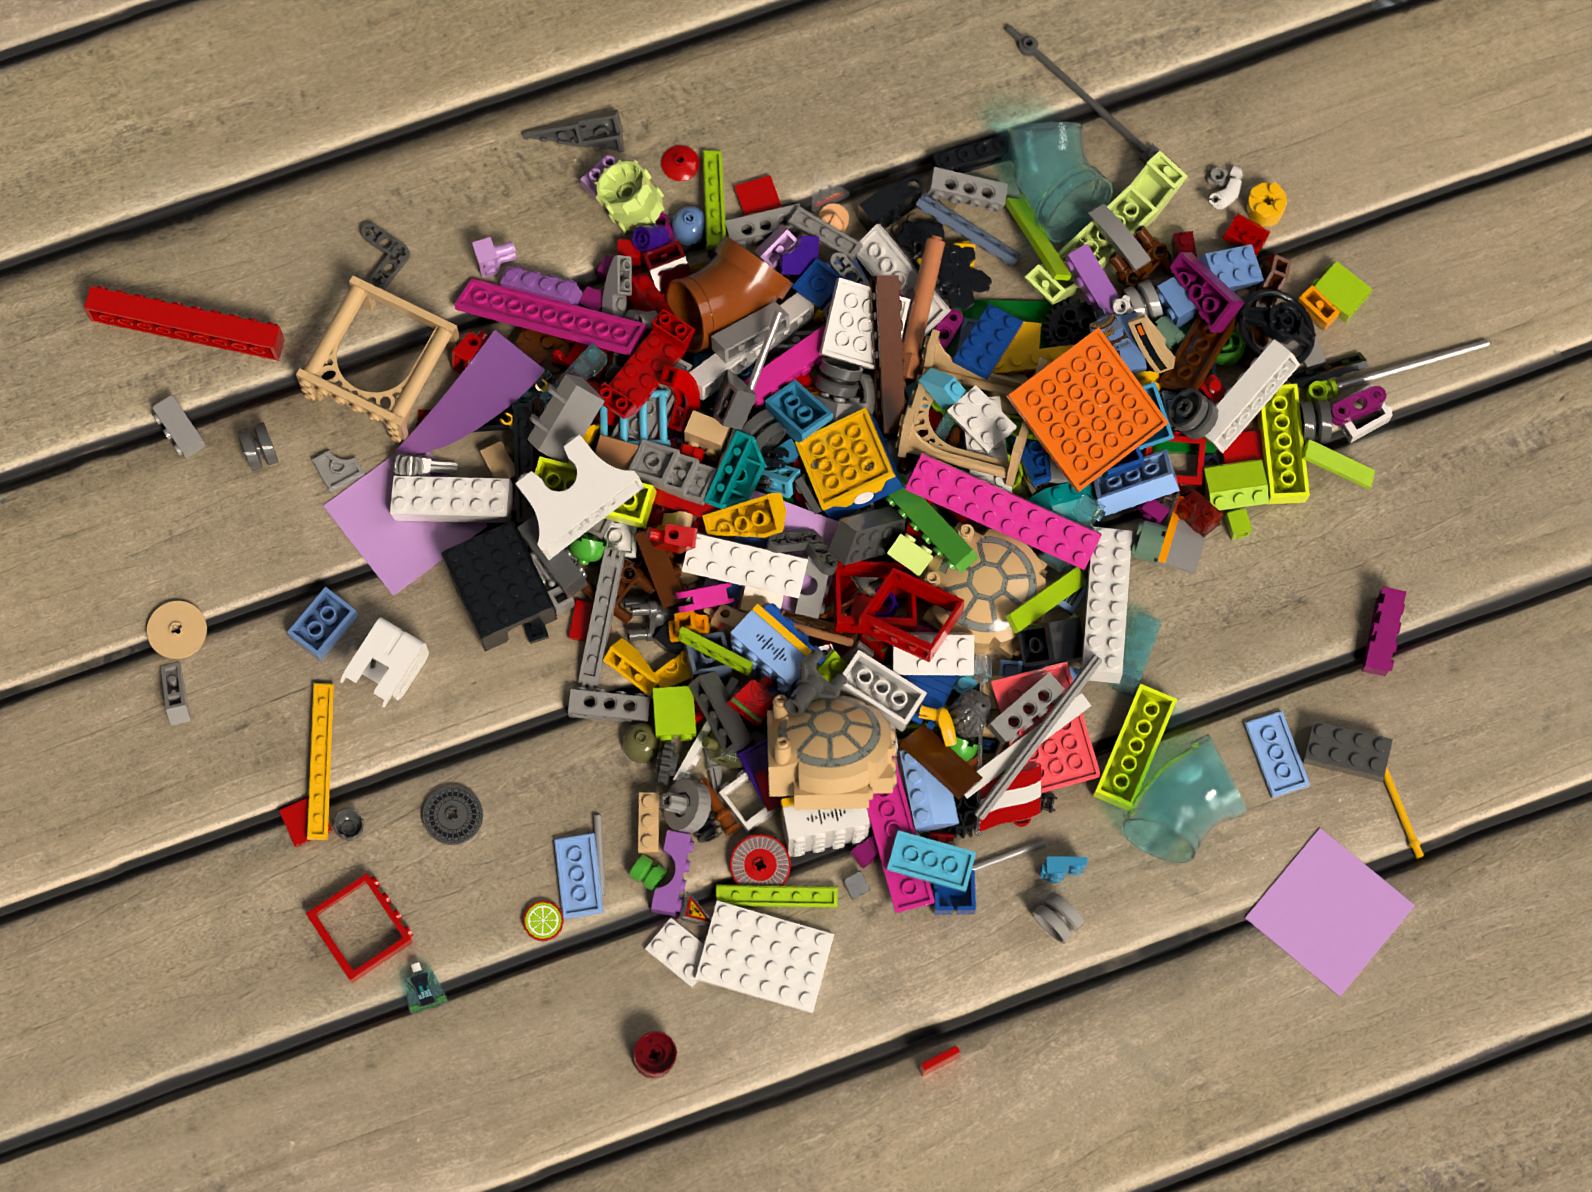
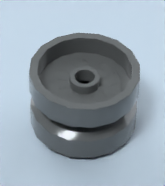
M823 357L819 368L823 373L817 375L815 386L819 390L834 396L856 397L859 387L856 381L861 380L863 368L860 365Z
M1189 388L1181 391L1171 401L1167 410V418L1172 426L1188 438L1199 439L1207 435L1215 426L1218 419V408L1216 404L1198 390Z
M1316 400L1314 406L1310 401H1299L1304 444L1309 439L1314 441L1315 438L1319 443L1330 442L1332 417L1328 400Z
M768 409L756 414L740 430V432L755 437L763 457L764 451L774 449L787 432L780 422L774 423L775 417Z
M264 422L254 426L257 438H253L248 428L238 431L241 448L246 461H249L252 471L262 469L263 463L260 457L262 455L269 466L279 462Z

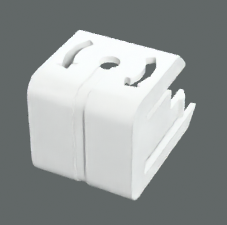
M380 617L345 669L340 682L343 683L348 678L357 683L361 675L378 683L373 694L384 699L382 707L385 708L392 696L396 700L404 696L428 658L429 651L427 645ZM372 659L376 660L375 668H371Z

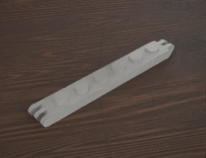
M605 547L578 679V683H582L581 687L586 688L589 685L588 691H594V688L598 687L600 683L603 659L606 653L626 551L621 550L619 557H617L618 549L613 548L610 556V547Z

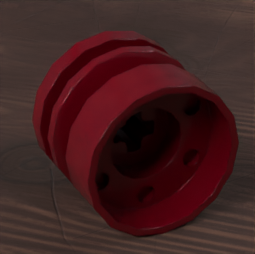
M658 1031L648 1032L640 1037L634 1047L632 1055L634 1067L644 1077L652 1079L663 1077L674 1066L677 1049L676 1044L667 1034ZM651 1052L659 1054L657 1061L649 1058Z

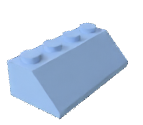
M1167 449L1143 457L1144 463L1138 469L1104 480L1103 476L1100 475L1094 480L1097 500L1105 516L1179 491L1177 478Z
M906 750L900 751L915 829L920 833L959 824L953 794Z

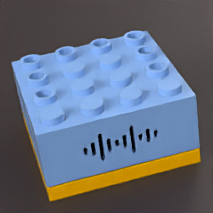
M757 604L731 631V651L753 662L750 675L753 677L758 676L760 679L764 675L769 677L774 682L772 687L780 695L789 698L800 679L798 665L803 658L810 654L811 649Z

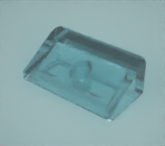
M951 406L946 409L934 431L945 443L951 434L952 428L956 425V422L947 414V410Z

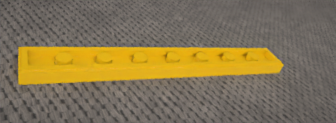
M314 683L307 840H328L334 684Z

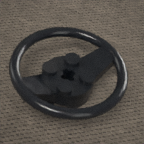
M1263 289L1252 293L1244 300L1245 303L1240 308L1238 316L1239 330L1245 345L1256 357H1259L1263 352L1252 341L1246 324L1263 328L1264 336L1272 340L1275 339L1279 343L1289 344L1294 340L1304 346L1303 352L1296 357L1299 364L1309 357L1315 344L1316 334L1309 313L1297 299L1280 290ZM1262 297H1276L1286 301L1275 304L1271 308L1250 307L1254 301Z

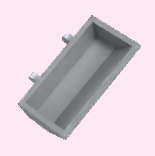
M565 374L558 388L552 384L548 386L547 390L553 396L546 403V408L541 417L539 418L535 414L530 416V420L535 424V427L527 440L538 451L550 458L568 463L569 458L564 449L566 442L571 437H577L579 434L583 438L605 400L582 377Z

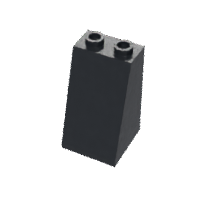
M1080 617L1029 625L1018 632L1023 667L1051 664L1082 656L1083 636Z

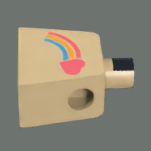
M723 604L719 606L717 611L711 607L705 608L701 615H708L711 621V633L724 631L726 643L731 647L730 633L747 614Z

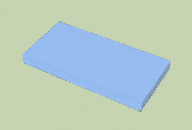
M1283 711L1244 723L1271 798L1310 785Z
M589 833L554 839L563 919L604 913L595 834Z

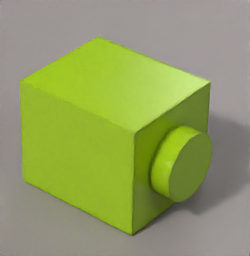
M1233 508L1229 510L1224 519L1230 539L1235 540L1250 536L1252 527L1246 508Z

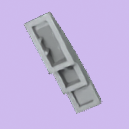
M1104 203L1088 213V216L1107 243L1113 245L1121 258H1125L1134 272L1151 261V258L1131 232Z

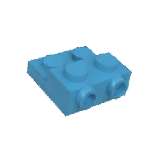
M1047 856L1045 862H1042V866H1040V878L1049 880V883L1056 884L1061 883V880L1065 879L1067 873L1071 876L1081 875L1088 865L1087 857Z

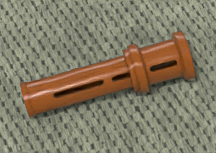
M707 778L701 779L699 782L705 784L710 792L711 808L715 813L716 821L720 822L726 836L731 835L741 825L736 823L731 815L732 811L723 805Z

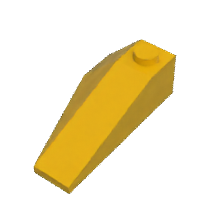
M770 493L703 515L702 517L707 535L766 538L783 532L786 508L782 493Z

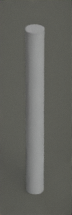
M595 815L593 816L601 892L602 896H605L602 816Z
M1040 839L975 863L972 870H975V872L1045 847L1046 843L1044 839Z

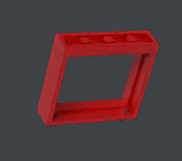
M837 560L838 565L833 574L835 632L864 633L858 630L860 616L841 615L840 576L886 578L893 567L902 572L905 571L915 577V573L901 563H888L886 561L869 562L863 560L843 565ZM906 591L907 618H875L905 632H915L917 627L916 596Z
M893 567L859 617L858 630L930 663L962 615L965 600ZM894 586L952 612L932 643L926 642L874 617Z
M368 873L306 913L351 983H354L413 943L411 939L413 933L408 926L403 927L400 922L403 918L397 909H391L389 906L391 900L385 892L381 894L378 889L381 885L375 876L370 878ZM367 883L403 938L353 971L317 916Z

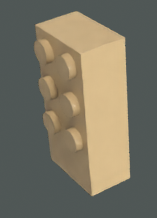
M693 410L684 431L685 444L705 450L702 462L706 463L707 466L717 468L730 433V427L722 426L715 418Z

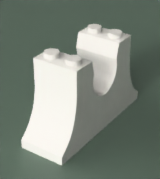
M580 434L577 437H571L564 446L570 462L577 470L576 481L569 489L560 492L552 491L532 471L521 475L518 478V482L515 483L536 513L539 523V540L537 545L548 560L644 488L635 471L617 469L604 462L592 451Z

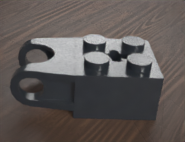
M910 176L893 187L891 184L887 185L859 204L858 220L868 232L876 224H880L886 229L887 225L901 219L903 214L916 205L921 197L923 188L921 179L916 176ZM911 181H916L919 184V187H908V183Z

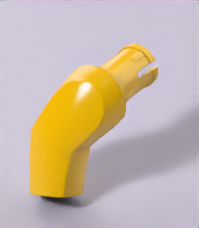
M921 705L919 718L936 721L944 745L946 747L955 745L957 743L956 733L948 710L944 707L935 709Z

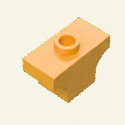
M694 610L674 613L675 619L668 621L671 642H678V634L682 626L698 635L710 634L708 615H698Z

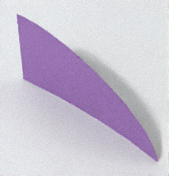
M494 330L454 384L395 452L419 454L445 447L460 440L489 422L519 399L538 380L545 369Z

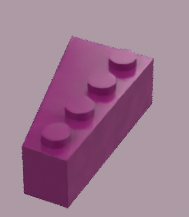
M1180 252L1171 264L1170 269L1182 288H1185L1189 294L1188 297L1191 302L1198 308V313L1202 319H1205L1209 330L1222 333L1245 302L1193 253Z
M1383 586L1378 593L1362 667L1363 672L1386 676L1389 671H1392L1394 665L1392 654L1397 649L1398 641H1396V637L1401 628L1400 619L1405 608L1406 591Z

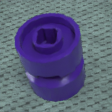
M661 224L640 226L633 232V244L639 251H650L667 245L669 233L665 226Z

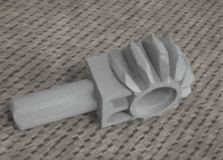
M397 454L394 456L392 463L393 472L403 476L430 477V472L456 474L458 470L456 462L431 461V458L428 456L414 454Z

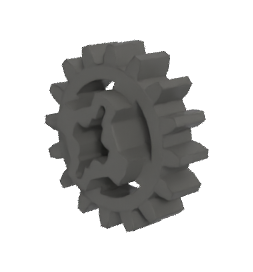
M666 741L663 751L659 750L655 766V773H659L658 784L668 785L670 776H675L679 754L675 753L676 743Z

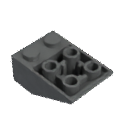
M727 369L713 401V417L722 426L742 430L752 405L755 403L757 394L729 369Z

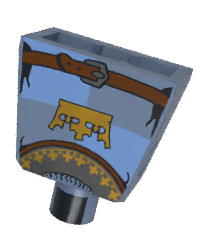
M1104 308L1094 312L1097 321L1089 324L1090 332L1099 327L1116 351L1133 345L1132 340L1115 314L1107 316Z

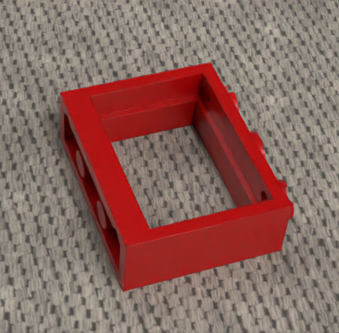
M1172 432L1174 438L1168 440V442L1199 444L1196 477L1176 475L1178 484L1201 486L1206 438L1190 439L1182 436L1181 432ZM1152 446L1144 448V457L1151 455Z

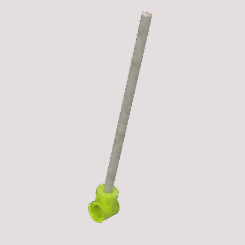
M778 311L774 313L747 385L753 391L783 313ZM731 428L717 469H719L736 430L739 431V429Z
M1486 339L1338 383L1333 378L1324 381H1314L1306 390L1305 398L1314 405L1316 400H1328L1338 397V390L1489 347V341ZM1312 390H1318L1321 396L1314 395Z

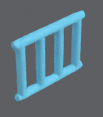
M655 390L650 398L659 399L660 440H648L646 401L639 410L640 440L628 441L627 418L623 419L619 416L621 441L640 446L644 439L667 447L671 446L667 435L666 397L669 395V390ZM602 405L599 409L600 435L608 437L607 408Z

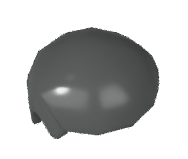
M344 808L335 815L333 829L342 840L352 841L357 839L363 832L364 820L356 809Z

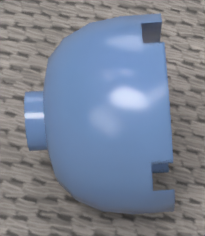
M685 206L674 214L671 221V229L675 239L679 240L681 244L691 246V244L701 243L706 238L705 213L700 208Z

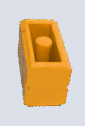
M1313 285L1298 299L1309 313L1311 319L1323 331L1338 318L1341 312L1335 306H1332V303Z

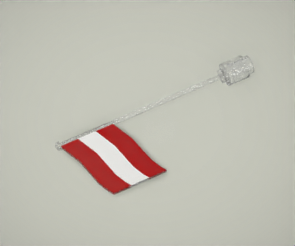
M978 653L974 654V675H972V679H975L976 683H980V691L983 693L984 683H988V680L992 679V659H990V654ZM983 733L978 736V770L982 768ZM1042 764L1028 771L1019 772L985 819L981 820L976 817V832H974L976 836H981L982 831L995 826L1026 820L1041 813ZM1001 776L994 778L977 791V808Z

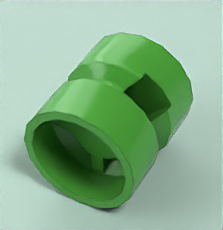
M643 854L631 869L629 877L637 882L642 881L643 886L653 892L661 883L667 870L659 864L653 865V860Z

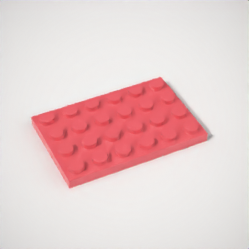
M1068 662L991 681L990 685L999 715L1049 672L1066 691L1073 682ZM1038 693L1039 700H1047L1045 693ZM1051 702L1047 706L1048 711L1040 718L1036 715L1032 719L1034 723L1028 729L1024 730L1021 728L1017 732L1019 736L1013 742L1009 743L1007 741L1008 747L1041 724L1055 705ZM1024 705L1023 711L1026 714H1032V708ZM1083 713L1042 742L1020 772H1024L1042 765L1041 794L1101 777ZM1009 718V725L1017 727V721L1014 718Z

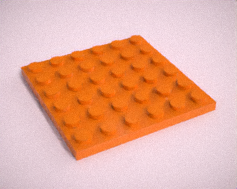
M1099 327L1006 396L1077 493L1169 424Z

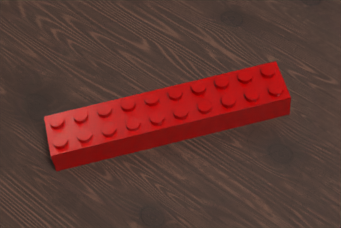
M90 286L84 306L92 322L276 361L280 359L285 341L280 326L273 322H267L266 324L254 318H248L247 320L236 314H229L228 316L217 310L205 311L198 306L186 307L179 302L167 303L160 298L148 299L141 294L129 295L125 291H110L103 286Z

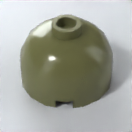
M636 723L630 726L624 734L623 750L628 758L636 763L651 762V760L657 758L659 750L662 749V742H660V739H656L655 727L648 723Z

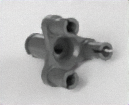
M649 593L624 596L623 606L624 608H630V611H632L630 613L631 617L645 615L646 622L645 628L627 629L628 641H654V636L659 632L663 623H668V621L675 619L674 613H678V606L691 603L681 602L663 609L661 601H655L649 596Z
M813 648L810 654L803 658L798 665L800 679L793 689L794 692L784 705L786 711L792 716H795L796 712H798V717L801 716L810 703L819 697L835 700L839 696L841 688L847 683V678L841 673L836 674L831 683L820 675L816 665L823 658V653L817 648Z

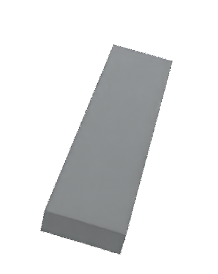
M799 206L788 220V224L806 235L819 236L821 244L836 253H844L851 262L863 247L862 243Z

